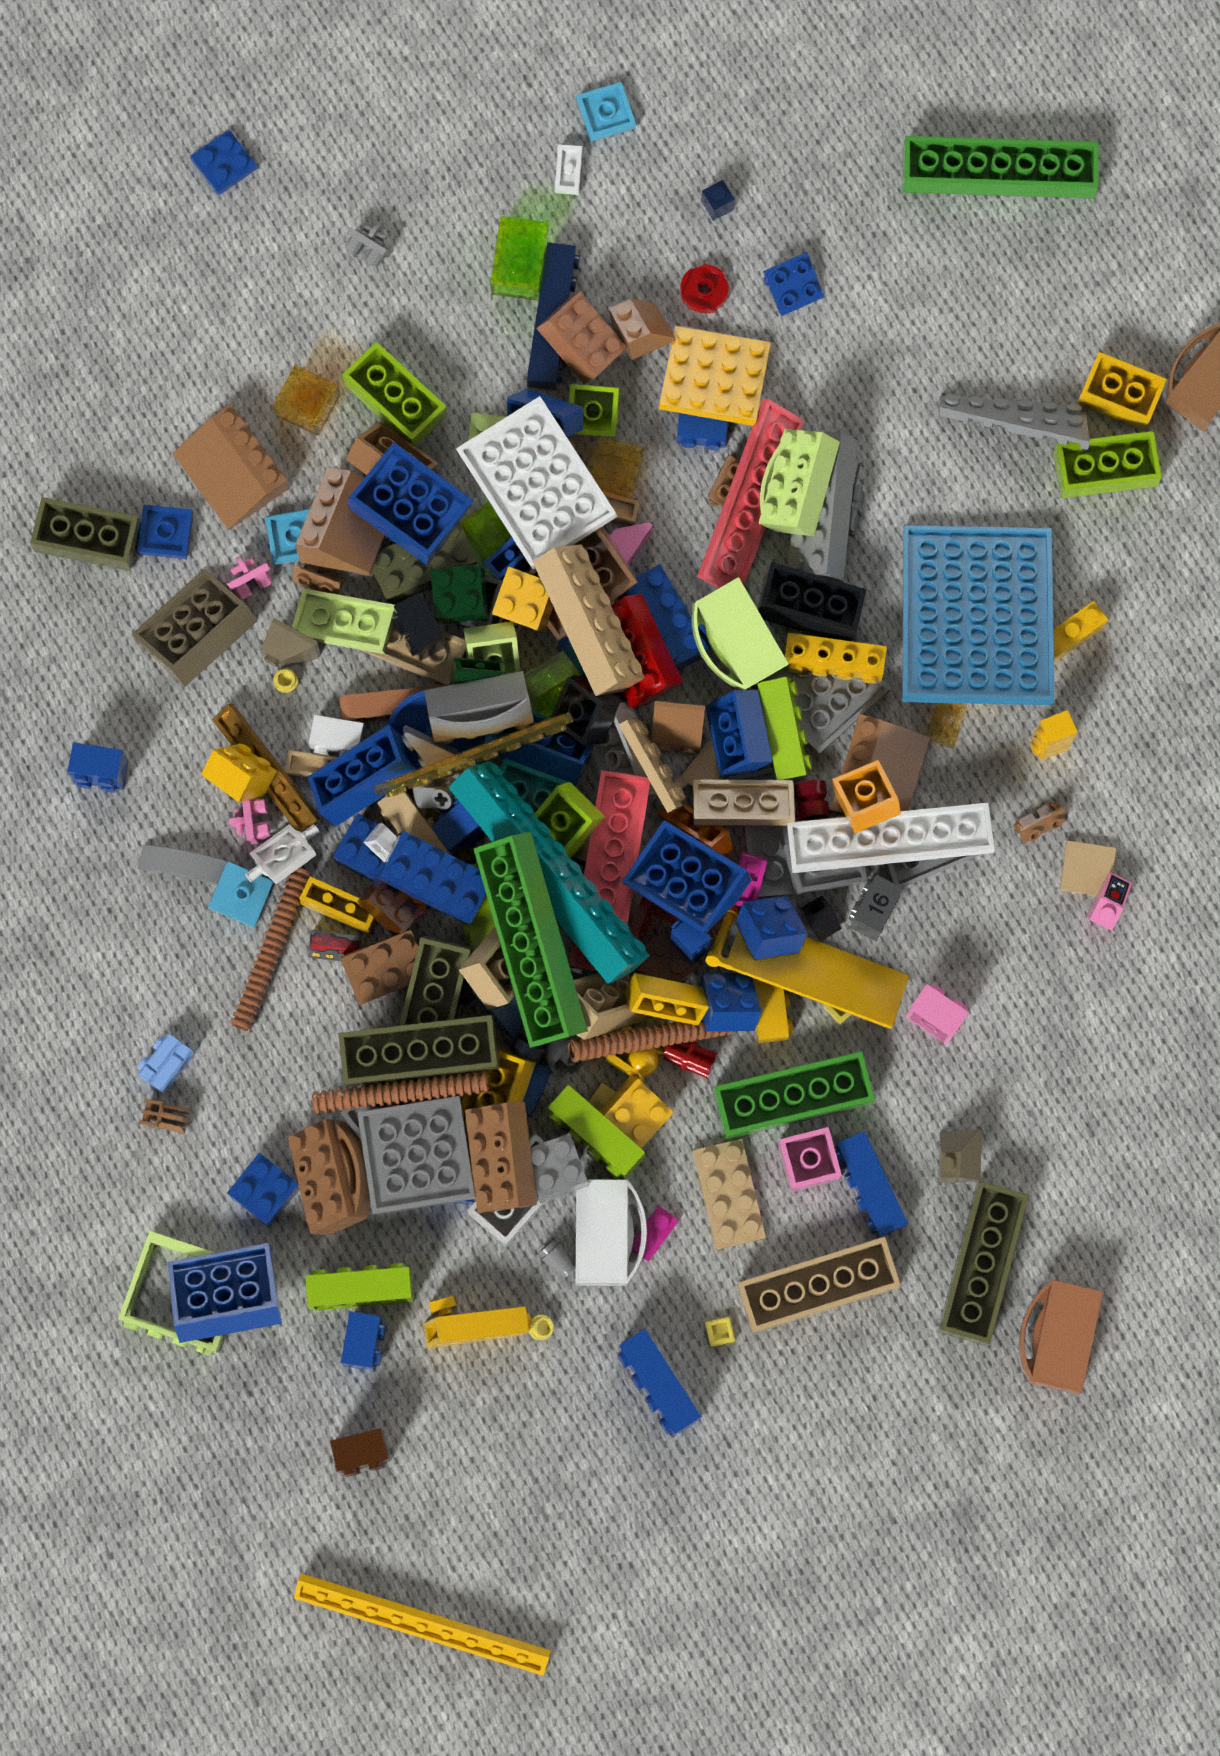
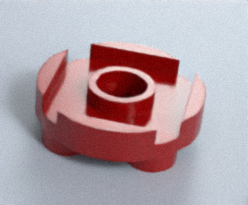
M709 264L689 269L681 280V299L689 309L695 312L710 314L716 312L717 309L724 305L728 297L729 285L724 273L719 268ZM708 284L710 292L702 294L698 287Z

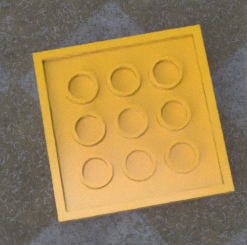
M675 326L673 335L676 341L671 344L659 410L751 426L756 424L771 342Z

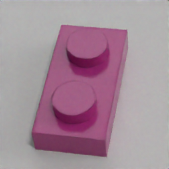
M660 1206L655 1209L646 1221L647 1237L643 1259L647 1262L650 1261L679 1222L678 1219ZM641 1229L634 1237L632 1250L637 1254L641 1244Z

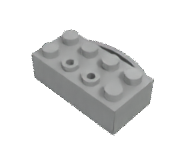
M523 671L424 690L434 743L448 744L455 738L465 737L473 739L490 733L498 734L510 727L523 729L528 724L534 723Z

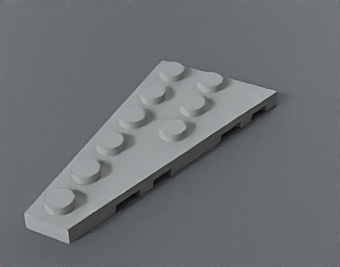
M953 394L939 397V416L964 422H970L975 419L982 422L983 426L992 428L993 424L1005 426V431L1038 439H1045L1049 436L1058 440L1060 444L1067 445L1068 441L1079 443L1081 449H1089L1090 440L1085 406L1078 404L1058 405L1054 402L1032 403L1029 400H1020L1018 402L1008 401L1004 398L992 400L983 399L979 396L966 398Z

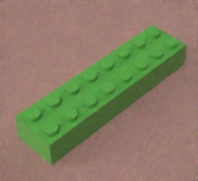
M905 136L903 144L902 193L1094 199L1098 190L1099 142Z
M531 832L512 835L474 848L530 1048L587 1032L588 1030Z

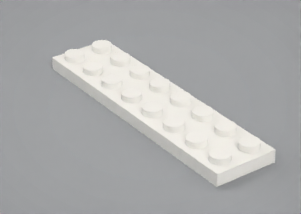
M988 803L901 811V815L855 834L846 817L787 823L792 873L994 853L995 850Z

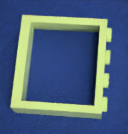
M149 1231L118 1319L124 1322V1328L137 1332L140 1327L149 1330L147 1335L162 1340L164 1335L173 1338L171 1343L186 1348L187 1344L197 1346V1352L211 1356L212 1352L218 1353L224 1335L214 1336L212 1343L202 1339L179 1343L175 1330L131 1316L156 1246L189 1257L215 1253Z

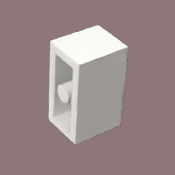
M314 715L309 739L310 749H313L316 754L328 755L330 752L338 754L339 757L363 741L364 723Z

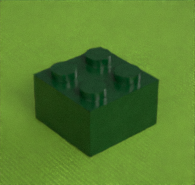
M480 564L431 570L434 618L439 624L489 619L485 570Z

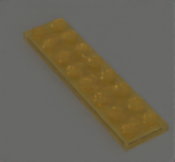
M570 712L553 716L374 785L376 795L385 794L386 798L396 796L407 791L405 786H408L409 789L422 786L430 782L429 777L434 780L452 774V768L457 771L476 765L475 759H477V762L486 761L499 756L498 751L501 754L522 747L520 742L524 745L544 738L543 733L545 736L564 731L567 729L566 724L573 722Z

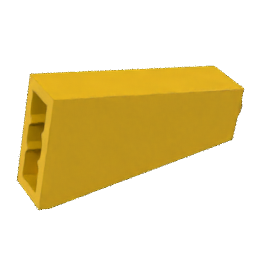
M525 1306L435 1317L424 1323L427 1349L524 1335L529 1332L531 1316L526 1312Z

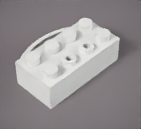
M587 1180V1187L576 1190V1286H627L642 1261L646 1246L647 1226L642 1203L628 1180ZM631 1204L636 1205L641 1222V1244L637 1259L633 1263L629 1261L634 1237L633 1220L629 1210Z

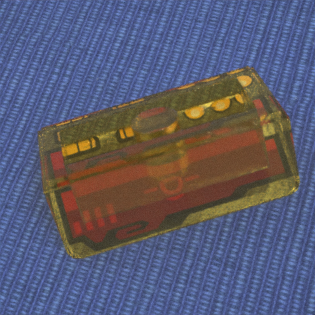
M967 703L935 704L926 735L930 737V742L950 748L955 747Z

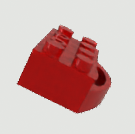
M643 595L625 596L612 604L611 607L620 620L621 628L625 637L631 643L633 654L640 663L645 677L625 691L617 693L628 701L631 708L648 705L683 684V681Z

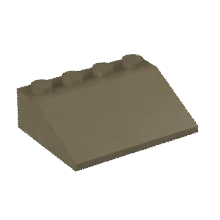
M204 569L138 628L132 636L173 678L186 687L257 622V619L241 599Z

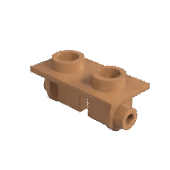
M729 454L707 496L710 499L708 503L715 507L718 504L723 507L740 462Z
M300 561L297 565L295 564L293 582L317 591L339 595L340 587H343L346 579L342 577L341 573L325 569L322 575L319 574L321 566L301 563Z
M1049 802L1036 810L1039 818L1036 819L1030 813L1016 820V824L1013 827L1017 834L1020 833L1022 844L1034 841L1041 834L1051 829H1057L1066 822L1064 807H1060L1058 802Z

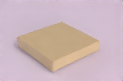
M1067 840L1065 843L1060 891L1097 896L1109 871L1112 873L1114 871L1116 847Z

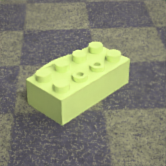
M784 429L780 439L781 443L774 451L763 476L760 492L761 516L759 524L775 532L815 536L840 442L823 432Z
M739 577L692 604V630L697 648L710 669L729 685L739 690H746L789 665ZM699 625L705 627L708 642L717 658L729 669V675H725L707 655L700 639Z

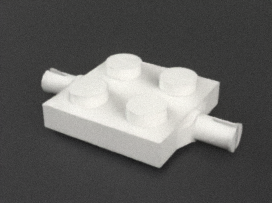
M290 824L249 853L257 866L245 873L246 878L252 883V881L263 874L268 876L275 884L279 883L316 856L308 840L320 833V831L314 824L304 832L295 830Z

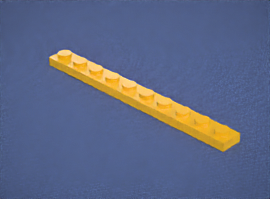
M302 1573L297 1582L294 1599L544 1676L551 1650Z

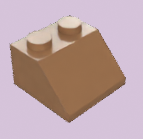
M630 298L608 308L611 325L617 336L627 346L625 350L631 360L676 341L655 303Z

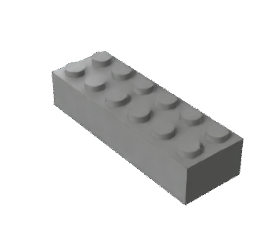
M839 431L825 433L838 440L840 444L815 536L791 534L787 566L844 582L858 440Z

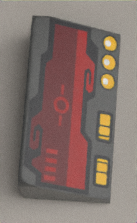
M311 930L308 958L341 962V956L360 949L361 936Z

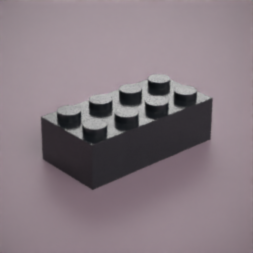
M771 562L765 576L757 610L763 620L824 638L852 641L857 632L867 589Z

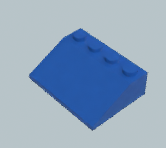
M394 442L348 497V508L426 566L443 547L473 503L471 498Z
M664 820L622 880V884L705 935L739 900L752 879L747 870Z
M269 1243L167 1262L173 1321L179 1343L282 1324Z

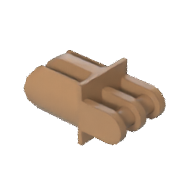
M144 1099L146 1106L145 1110L142 1109L141 1111L143 1118L139 1120L140 1125L185 1134L186 1128L163 1122L166 1120L188 1124V1118L166 1113V1110L190 1114L191 1109L165 1104L163 1101ZM153 1105L160 1106L159 1112L152 1111ZM151 1116L157 1117L156 1123L149 1122Z

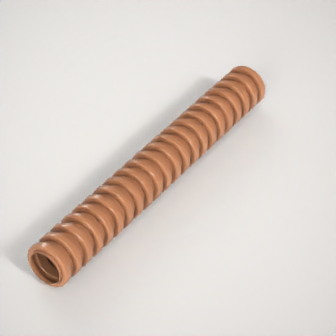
M299 867L287 876L289 880L284 883L286 887L282 888L283 895L279 896L280 903H276L277 910L273 911L274 917L270 919L272 923L268 924L267 928L269 930L264 934L266 938L261 941L263 946L259 947L260 953L256 954L257 961L253 962L255 966L250 969L252 974L247 977L249 981L244 984L246 989L242 990L243 996L239 997L240 1004H237L235 1007L237 1012H233L234 1019L230 1020L231 1025L245 1031L252 1029L250 1024L254 1023L253 1017L258 1014L256 1009H259L261 1006L259 1002L263 1001L262 994L266 993L265 986H269L267 981L272 978L270 974L275 970L273 966L278 963L276 958H279L281 955L279 951L283 950L282 943L286 942L285 936L289 935L287 930L292 927L290 923L295 920L293 915L297 914L298 910L296 908L301 904L299 898L308 878L312 876L310 871Z
M703 1019L699 1026L675 1021L672 1024L666 1023L665 1025L646 1026L643 1029L623 1030L621 1033L617 1031L614 1034H601L599 1037L595 1036L586 1040L578 1038L577 1041L571 1039L568 1044V1053L573 1062H578L579 1060L585 1061L587 1058L591 1060L594 1057H607L609 1054L614 1056L616 1053H630L631 1050L637 1052L638 1049L642 1051L646 1048H659L660 1045L665 1047L675 1043H688L689 1040L693 1042L703 1040L704 1038H716L718 1035L722 1037L725 1034L731 1035L733 1031L706 1032Z
M484 1070L481 1074H478L476 1071L472 1075L468 1072L464 1076L459 1073L456 1077L451 1074L448 1078L443 1075L441 1076L442 1078L438 1079L435 1076L431 1080L429 1077H426L423 1081L421 1078H418L415 1082L413 1079H410L409 1082L402 1080L401 1083L394 1081L393 1084L386 1082L385 1085L378 1083L377 1086L370 1084L369 1087L362 1085L361 1088L354 1086L353 1089L345 1087V1090L337 1088V1091L329 1089V1092L321 1090V1093L313 1091V1109L316 1114H319L320 1111L327 1113L328 1110L335 1112L336 1109L344 1111V1108L352 1110V1107L360 1109V1106L368 1108V1105L376 1107V1104L384 1106V1103L392 1105V1102L400 1104V1101L408 1103V1100L416 1102V1099L424 1101V1098L432 1100V1097L440 1099V1096L448 1098V1095L455 1097L456 1094L464 1096V1093L472 1095V1092H476V1094H480L481 1091L488 1093V1077Z

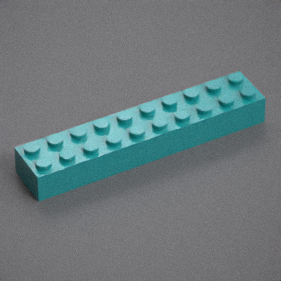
M489 761L468 767L448 787L492 842L512 835L531 832L556 921L608 984L630 975L649 957L643 943L635 939L630 933L628 925L617 917L613 912L612 905L599 895L594 883L587 880L581 873L580 866L568 857L563 845L555 841L549 834L548 827L536 818L532 807L519 797L517 789L506 781L497 765Z

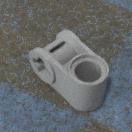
M429 775L414 778L411 784L416 806L418 808L448 809L452 805L453 799H456V796L448 787L456 779L452 777H432Z

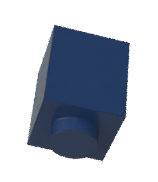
M724 180L702 190L701 202L713 221L734 210L735 199Z

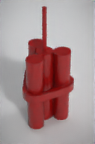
M689 1041L688 1043H675L674 1045L663 1047L666 1048L663 1060L681 1067L680 1070L684 1072L688 1070L708 1078L717 1053L697 1045L698 1042Z

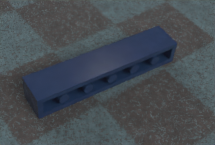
M547 242L527 374V387L556 391L557 383L562 384L563 369H559L560 360L563 359L536 328L570 298V292H575L577 278L573 277L574 269H579L580 255H576V246Z

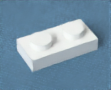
M558 144L555 193L579 195L582 146Z

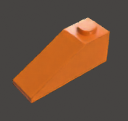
M688 805L669 813L663 807L658 812V816L663 821H667L724 857L734 849L729 831L720 825H694L693 808Z

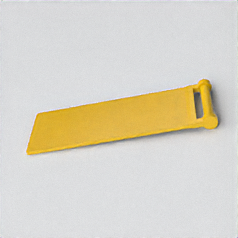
M732 906L723 915L724 919L713 948L706 956V963L709 966H721L889 1029L893 1028L909 975L806 937L800 953L755 960L739 929L727 959L722 957L721 953L732 923L737 919L739 910L737 907Z

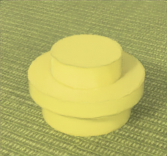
M284 668L276 672L273 683L279 692L290 693L296 689L298 677L293 670Z
M543 1314L532 1317L529 1326L530 1335L536 1340H546L549 1338L554 1329L552 1320Z

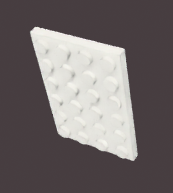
M540 396L456 448L532 569H535L532 561L552 548L573 545L618 517Z

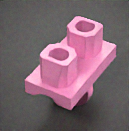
M238 556L235 558L238 565L231 568L230 571L233 576L241 571L243 574L226 583L228 589L233 590L234 594L243 600L252 595L246 584L251 579H255L260 589L272 584L268 572L270 568L264 562L248 571L247 568L255 564L253 559L250 558L243 562L241 557Z
M265 799L242 801L244 817L242 816V809L234 810L235 818L228 820L229 826L236 827L237 835L245 834V826L247 841H251V845L259 844L260 839L271 836L269 823H257L256 815L268 814L267 801Z

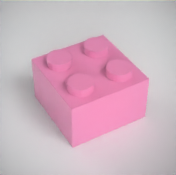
M926 984L910 1007L906 1017L948 1045L969 1012L965 1010L967 1007L959 1000L953 999L952 1001L944 996L945 991L934 984L932 986Z
M829 1127L779 1139L778 1147L790 1192L841 1179L842 1174Z

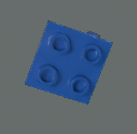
M807 252L763 271L765 275L763 281L770 288L780 316L824 298Z

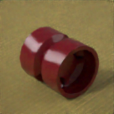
M809 780L794 785L796 800L801 802L797 806L799 821L820 820L831 816L829 802L824 800L827 795L826 781Z

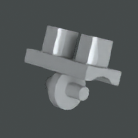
M376 223L373 227L365 224L363 230L369 233L368 236L357 229L349 228L347 234L350 237L345 248L358 255L365 244L370 250L364 260L370 264L378 266L384 256L389 257L392 253L391 250L376 242L377 239L384 242L387 238L386 235L381 233L382 224Z

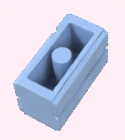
M169 1033L165 1038L161 1036L153 1046L155 1052L150 1058L146 1056L138 1066L140 1070L138 1073L139 1077L162 1094L167 1092L195 1055L190 1048Z

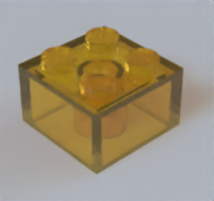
M294 364L273 404L274 414L282 420L319 436L340 396L339 385Z
M598 435L588 471L601 491L633 499L645 457V447Z

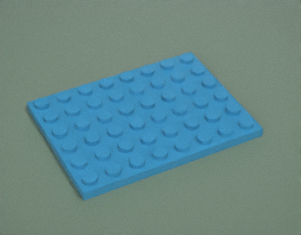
M903 526L902 702L1054 705L1052 528Z

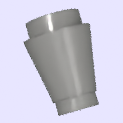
M554 1239L539 1251V1254L542 1256L541 1260L564 1278L576 1268L561 1243H557Z

